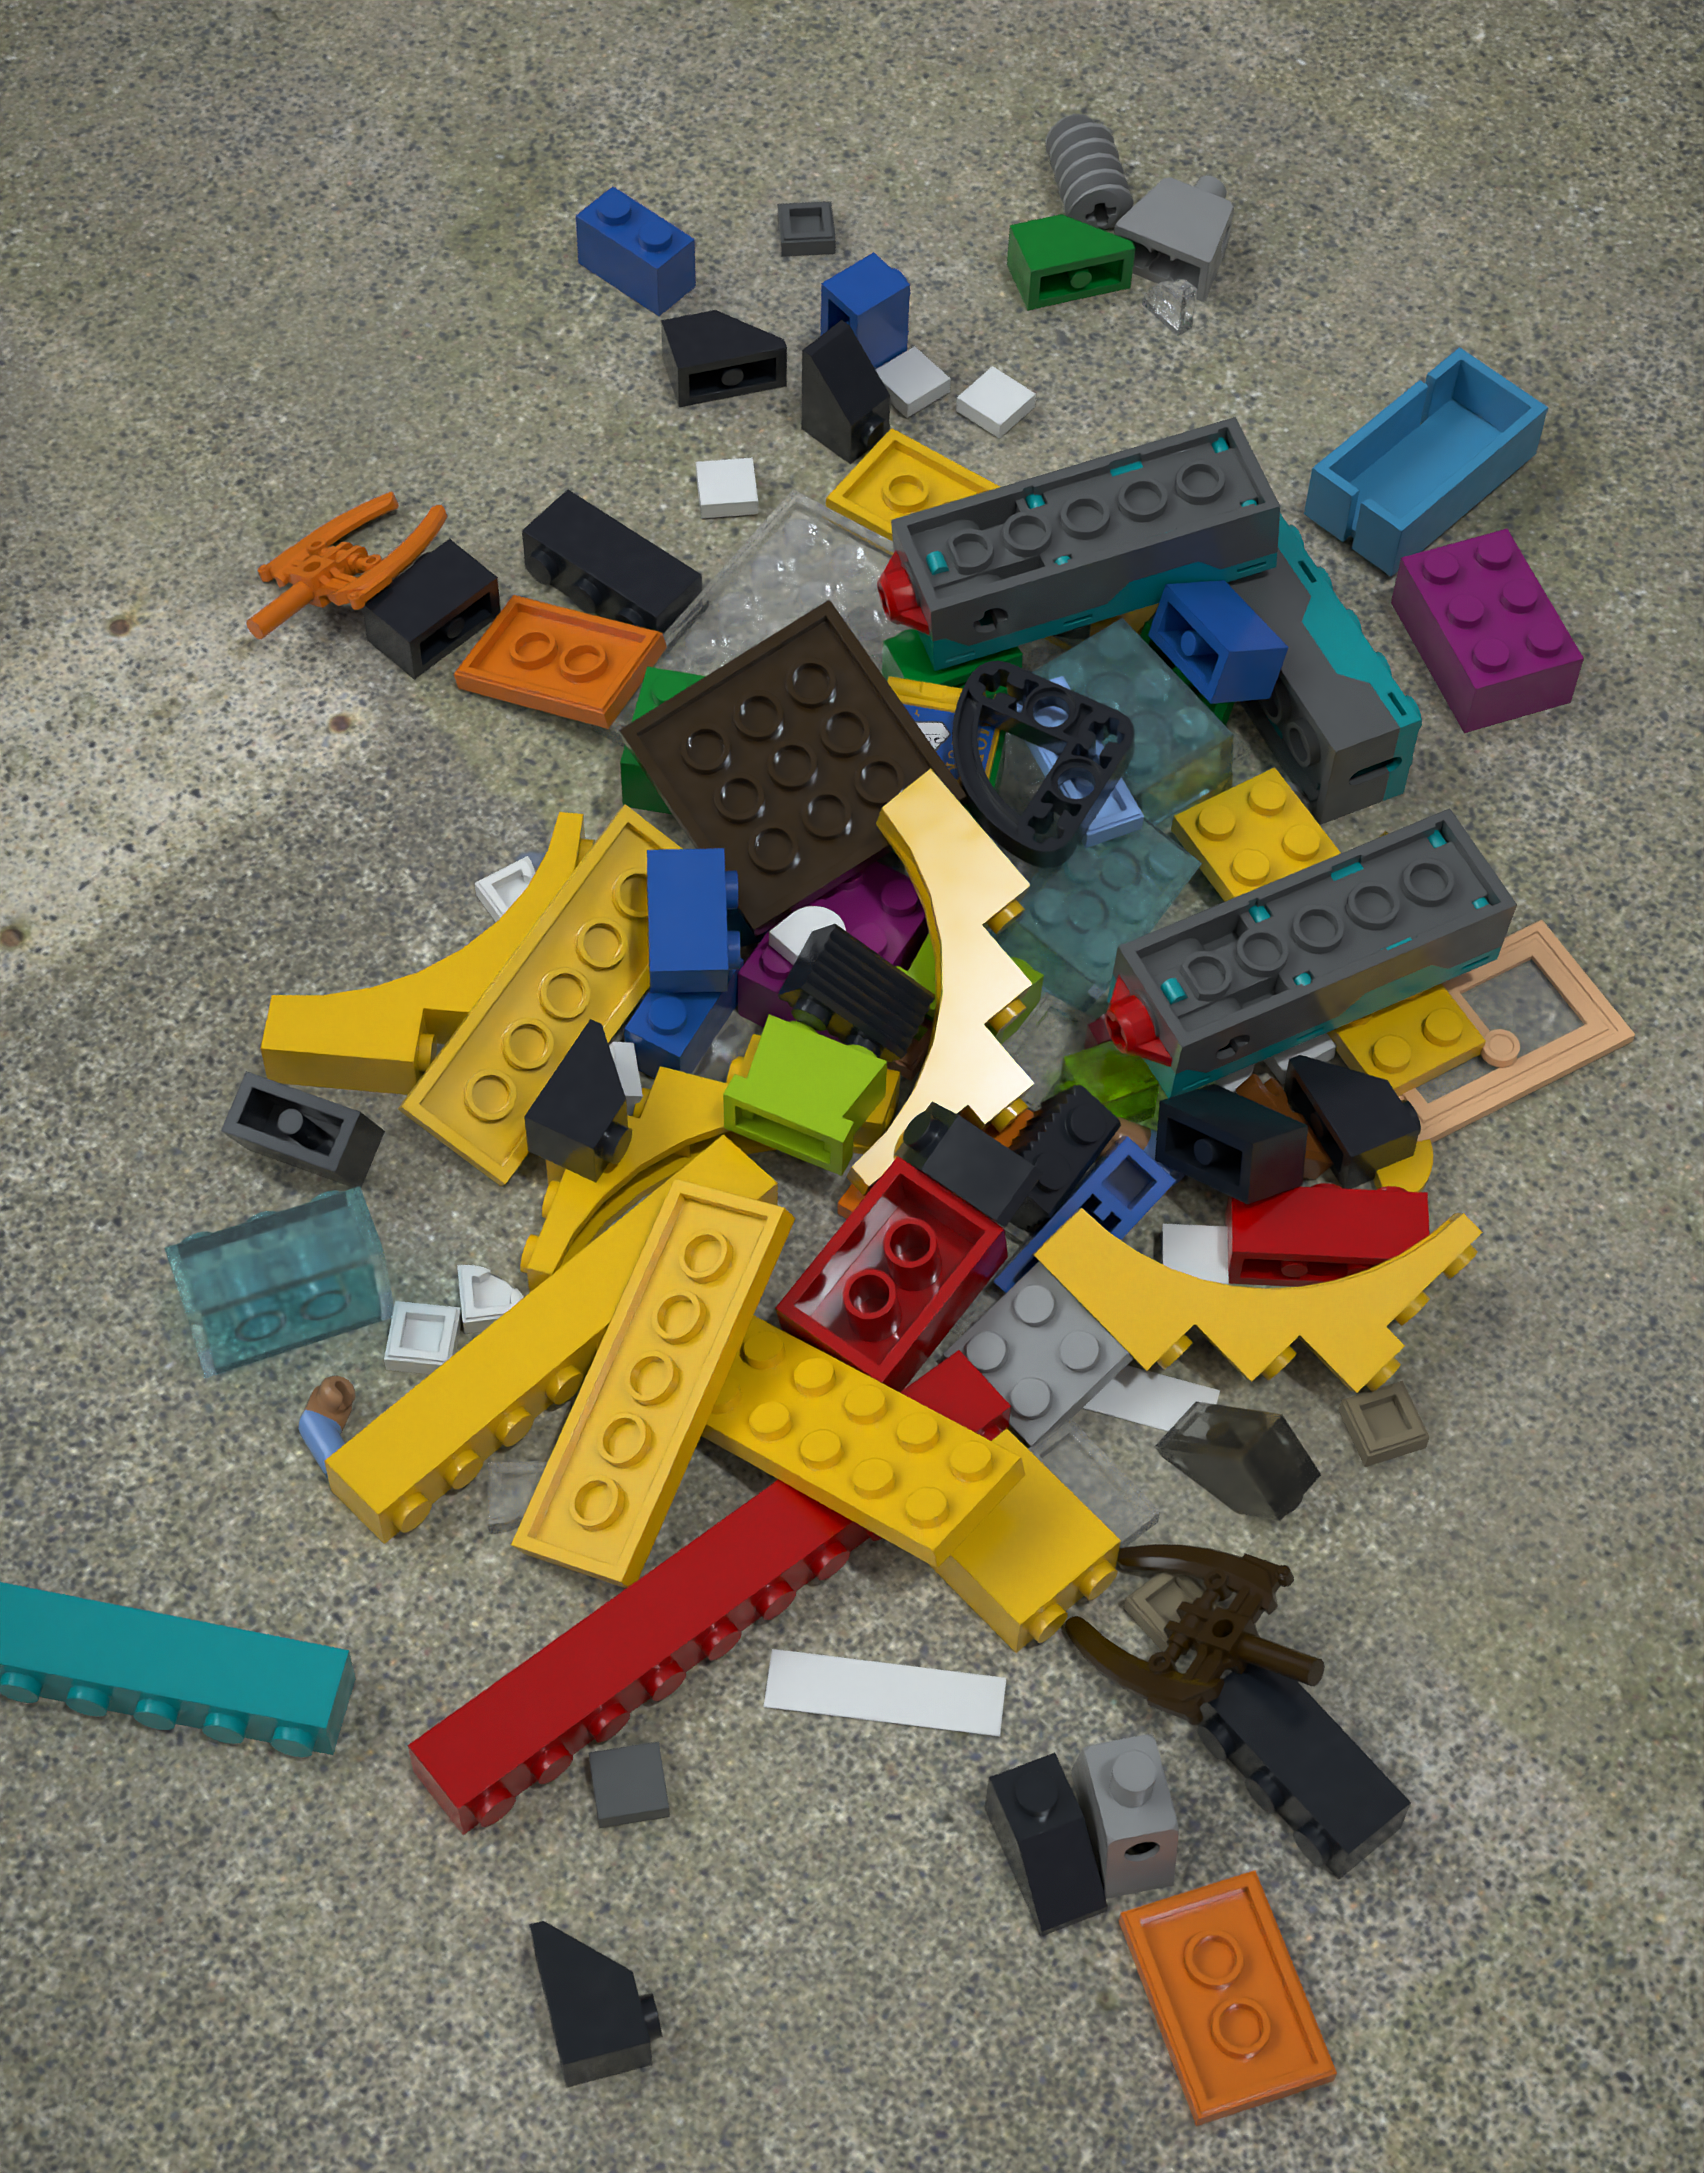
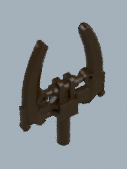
M1150 1544L1119 1548L1117 1562L1123 1570L1160 1571L1186 1575L1204 1580L1206 1587L1201 1598H1195L1192 1604L1185 1601L1181 1602L1176 1610L1181 1621L1178 1623L1169 1620L1163 1629L1168 1637L1167 1649L1165 1652L1161 1651L1153 1654L1148 1662L1126 1652L1105 1638L1089 1622L1081 1617L1074 1616L1065 1622V1630L1070 1640L1083 1657L1102 1675L1121 1688L1146 1699L1149 1706L1184 1719L1191 1725H1197L1203 1720V1713L1200 1710L1202 1704L1220 1696L1225 1683L1220 1677L1225 1670L1242 1675L1250 1663L1309 1686H1316L1321 1681L1325 1665L1322 1659L1259 1636L1256 1628L1258 1619L1264 1611L1270 1615L1278 1608L1276 1592L1280 1586H1290L1294 1581V1576L1287 1565L1280 1566L1246 1553L1240 1557L1212 1548L1182 1544ZM1233 1592L1237 1593L1228 1609L1220 1607L1214 1609L1213 1606L1217 1601H1225ZM1190 1649L1196 1651L1197 1656L1185 1674L1179 1673L1175 1665L1179 1657L1186 1655Z

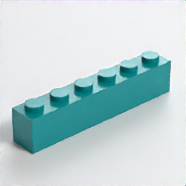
M0 1582V1694L23 1703H35L39 1700V1697L62 1701L70 1709L88 1716H105L107 1711L132 1715L139 1723L159 1730H172L176 1724L202 1729L203 1733L208 1737L224 1743L238 1744L243 1742L244 1738L268 1742L277 1751L295 1757H309L313 1751L334 1755L356 1680L349 1650Z

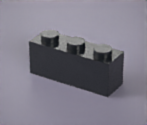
M569 489L522 530L525 569L539 583L544 585L550 584L570 597L586 613H594L599 617L662 632L666 646L703 613L702 574Z
M1249 1663L1242 1675L1232 1671L1223 1678L1225 1683L1220 1696L1202 1704L1200 1707L1203 1713V1720L1197 1724V1731L1205 1747L1217 1759L1221 1761L1229 1759L1246 1778V1788L1254 1801L1268 1813L1272 1814L1276 1811L1295 1831L1293 1834L1295 1842L1305 1857L1318 1867L1326 1865L1338 1880L1401 1829L1411 1802L1298 1681Z

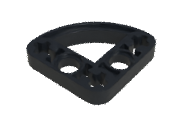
M989 661L978 666L971 673L956 706L952 729L956 779L967 795L966 805L971 814L996 843L1032 866L1055 868L1065 863L1072 856L1088 831L1089 826L1132 761L1135 752L1134 725L1128 716L1098 701L1011 663ZM1000 686L1007 688V694L998 693L994 699L986 697V691L995 692ZM1017 703L1023 706L1021 713L1017 712ZM1055 706L1066 711L1069 717L1059 726L1047 727L1039 724L1034 716L1045 707ZM983 722L1059 755L1021 816L999 796L984 771L979 755V739ZM1109 734L1117 736V743L1110 741L1103 748L1099 755V764L1093 761L1096 755V739L1104 741ZM1080 777L1091 782L1094 790L1084 798L1072 799L1061 793L1059 790L1060 785L1070 778ZM1054 812L1060 815L1057 822V838L1048 837L1044 843L1036 842L1035 833L1040 835L1047 833L1054 822Z

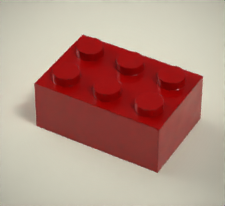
M897 1156L775 1307L781 1328L790 1335L886 1386L901 1392L1008 1258L1004 1228Z

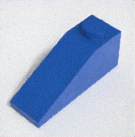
M1120 1136L1082 1177L1052 1219H1047L1046 1222L1041 1224L996 1276L993 1282L1007 1293L1039 1262L1032 1254L1079 1208H1083L1108 1232L1122 1240L1176 1180L1128 1136Z

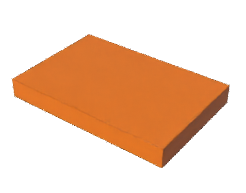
M513 595L455 671L454 677L458 689L609 729L643 682L647 666L653 667L667 646L662 632Z
M1256 1870L1120 1913L1119 1924L1196 2126L1335 2080L1337 2075L1336 2069Z

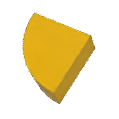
M1431 1140L1418 1141L1414 1156L1377 1170L1373 1179L1376 1189L1396 1186L1409 1192H1422L1429 1180L1433 1166Z

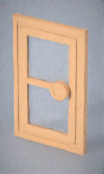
M1539 920L1505 937L1497 960L1442 983L1486 1040L1485 1046L1482 1048L1480 1055L1417 1088L1405 1092L1399 1098L1401 1101L1404 1099L1409 1101L1419 1117L1421 1132L1418 1135L1417 1142L1430 1139L1431 1143L1633 1042L1635 1033L1545 922Z

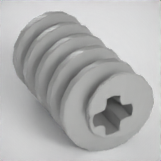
M1072 114L1062 118L1053 125L1045 141V149L1050 158V165L1054 172L1055 182L1059 188L1064 212L1070 218L1102 230L1115 227L1119 219L1133 207L1134 201L1128 190L1129 185L1124 176V169L1119 160L1114 137L1109 128L1103 124L1095 123L1094 119L1089 116Z

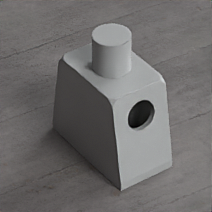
M1208 175L1202 176L1192 186L1172 177L1163 178L1119 219L1115 225L1114 234L1132 241L1135 247L1133 274L1204 302L1206 300L1229 243L1234 206L1231 201L1225 199L1227 191L1219 179Z
M1153 1734L1114 1740L1082 1748L1072 1767L1071 1775L1079 1806L1085 1818L1105 1898L1108 1899L1173 1886L1179 1828ZM1138 1843H1143L1149 1848V1852L1139 1855H1128L1125 1853L1130 1847Z

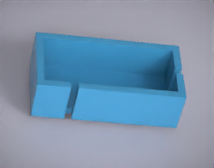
M1459 347L1427 373L1425 383L1421 380L1416 382L1312 468L1304 515L1342 542L1350 536L1354 538L1352 549L1392 577L1398 572L1401 557L1423 551L1536 455L1548 407Z

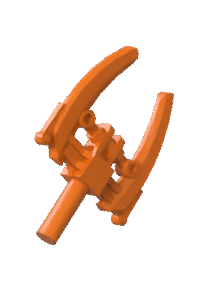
M393 492L365 502L319 527L294 546L289 547L270 563L261 565L258 568V573L263 582H270L275 578L279 588L286 586L287 583L293 584V586L246 621L249 631L257 639H263L307 604L324 608L332 601L338 606L350 603L352 609H362L369 599L393 582V579L407 569L426 550L446 521L447 513L442 505L433 506L416 529L383 559L377 554L369 556L365 547L353 546V544L348 542H341L337 546H329L358 527L397 509L399 505ZM357 573L361 574L359 577H354Z

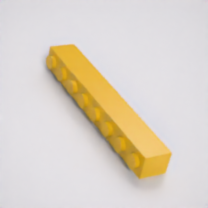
M723 1134L328 1457L324 1463L331 1491L383 1544L387 1543L400 1531L406 1533L415 1529L428 1516L434 1502L452 1487L460 1489L469 1484L480 1472L483 1461L501 1446L510 1447L519 1442L529 1432L537 1416L553 1403L560 1405L568 1401L579 1390L674 1179L777 1206L778 1183Z

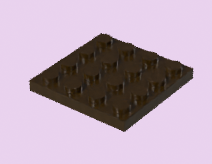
M830 599L619 730L623 742L696 849L724 848L725 871H737L738 873L737 910L755 937L892 852L894 849L876 825L881 808L930 768L962 806L966 805L967 801L966 793Z

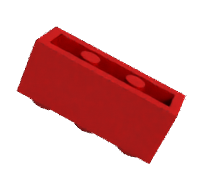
M1320 1183L1311 1187L1300 1186L1250 1204L1229 1196L1225 1211V1226H1228L1229 1284L1301 1287L1334 1281L1381 1264L1401 1254L1430 1235L1428 1192H1409L1396 1186H1386L1376 1190L1346 1189L1336 1184Z

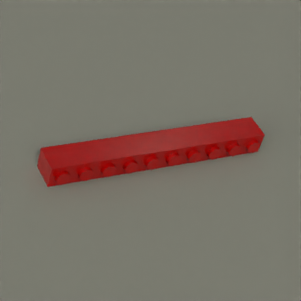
M960 1350L900 1392L990 1441L1005 1429L1009 1430L1011 1405ZM778 1479L407 1745L413 1772L462 1835H465L478 1824L482 1827H487L496 1823L512 1809L516 1802V1796L537 1781L543 1785L559 1777L572 1763L573 1755L594 1739L601 1743L612 1738L627 1724L632 1711L650 1698L653 1701H660L668 1697L683 1683L688 1670L706 1657L709 1660H716L728 1653L740 1640L741 1632L761 1617L764 1620L775 1618L793 1602L796 1597V1591L815 1577L820 1581L828 1579L845 1565L852 1550L869 1538L872 1541H878L882 1537Z

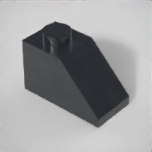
M717 310L661 320L662 360L679 408L787 386V346L784 339Z
M841 320L802 350L801 429L843 460L852 464L868 450H871L890 430V394L852 328Z
M590 1019L524 1116L529 1152L595 1183L609 1162L616 1165L621 1161L630 1145L632 1129L628 1127L626 1097L602 1024Z
M1303 1055L1289 1059L1284 1092L1286 1093L1288 1103L1295 1113L1303 1114L1334 1163L1330 1169L1342 1188L1352 1189L1375 1178L1377 1170L1414 1156L1418 1135L1421 1132L1419 1117L1409 1101L1405 1099L1400 1100L1388 1080Z
M933 1101L924 1112L916 1115L908 1124L903 1135V1143L894 1154L1004 1228L1044 1174L1037 1167L960 1115Z
M1056 1753L989 1777L984 1809L1040 1936L1042 1937L1106 1912L1108 1905L1085 1818Z
M545 1921L529 1924L535 1958L566 2088L653 2065L650 2040L662 2037L653 1993L639 1996L633 1971Z

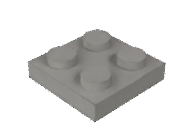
M1040 1262L1026 1273L943 1353L948 1358L960 1350L1011 1405L1010 1425L1036 1451L1041 1449L1133 1360L1132 1356Z

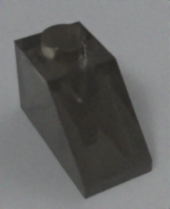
M1196 1401L1155 1446L1164 1459L1234 1512L1270 1520L1281 1521L1284 1516L1293 1512L1301 1504L1303 1495L1321 1476V1473L1284 1416L1278 1413Z

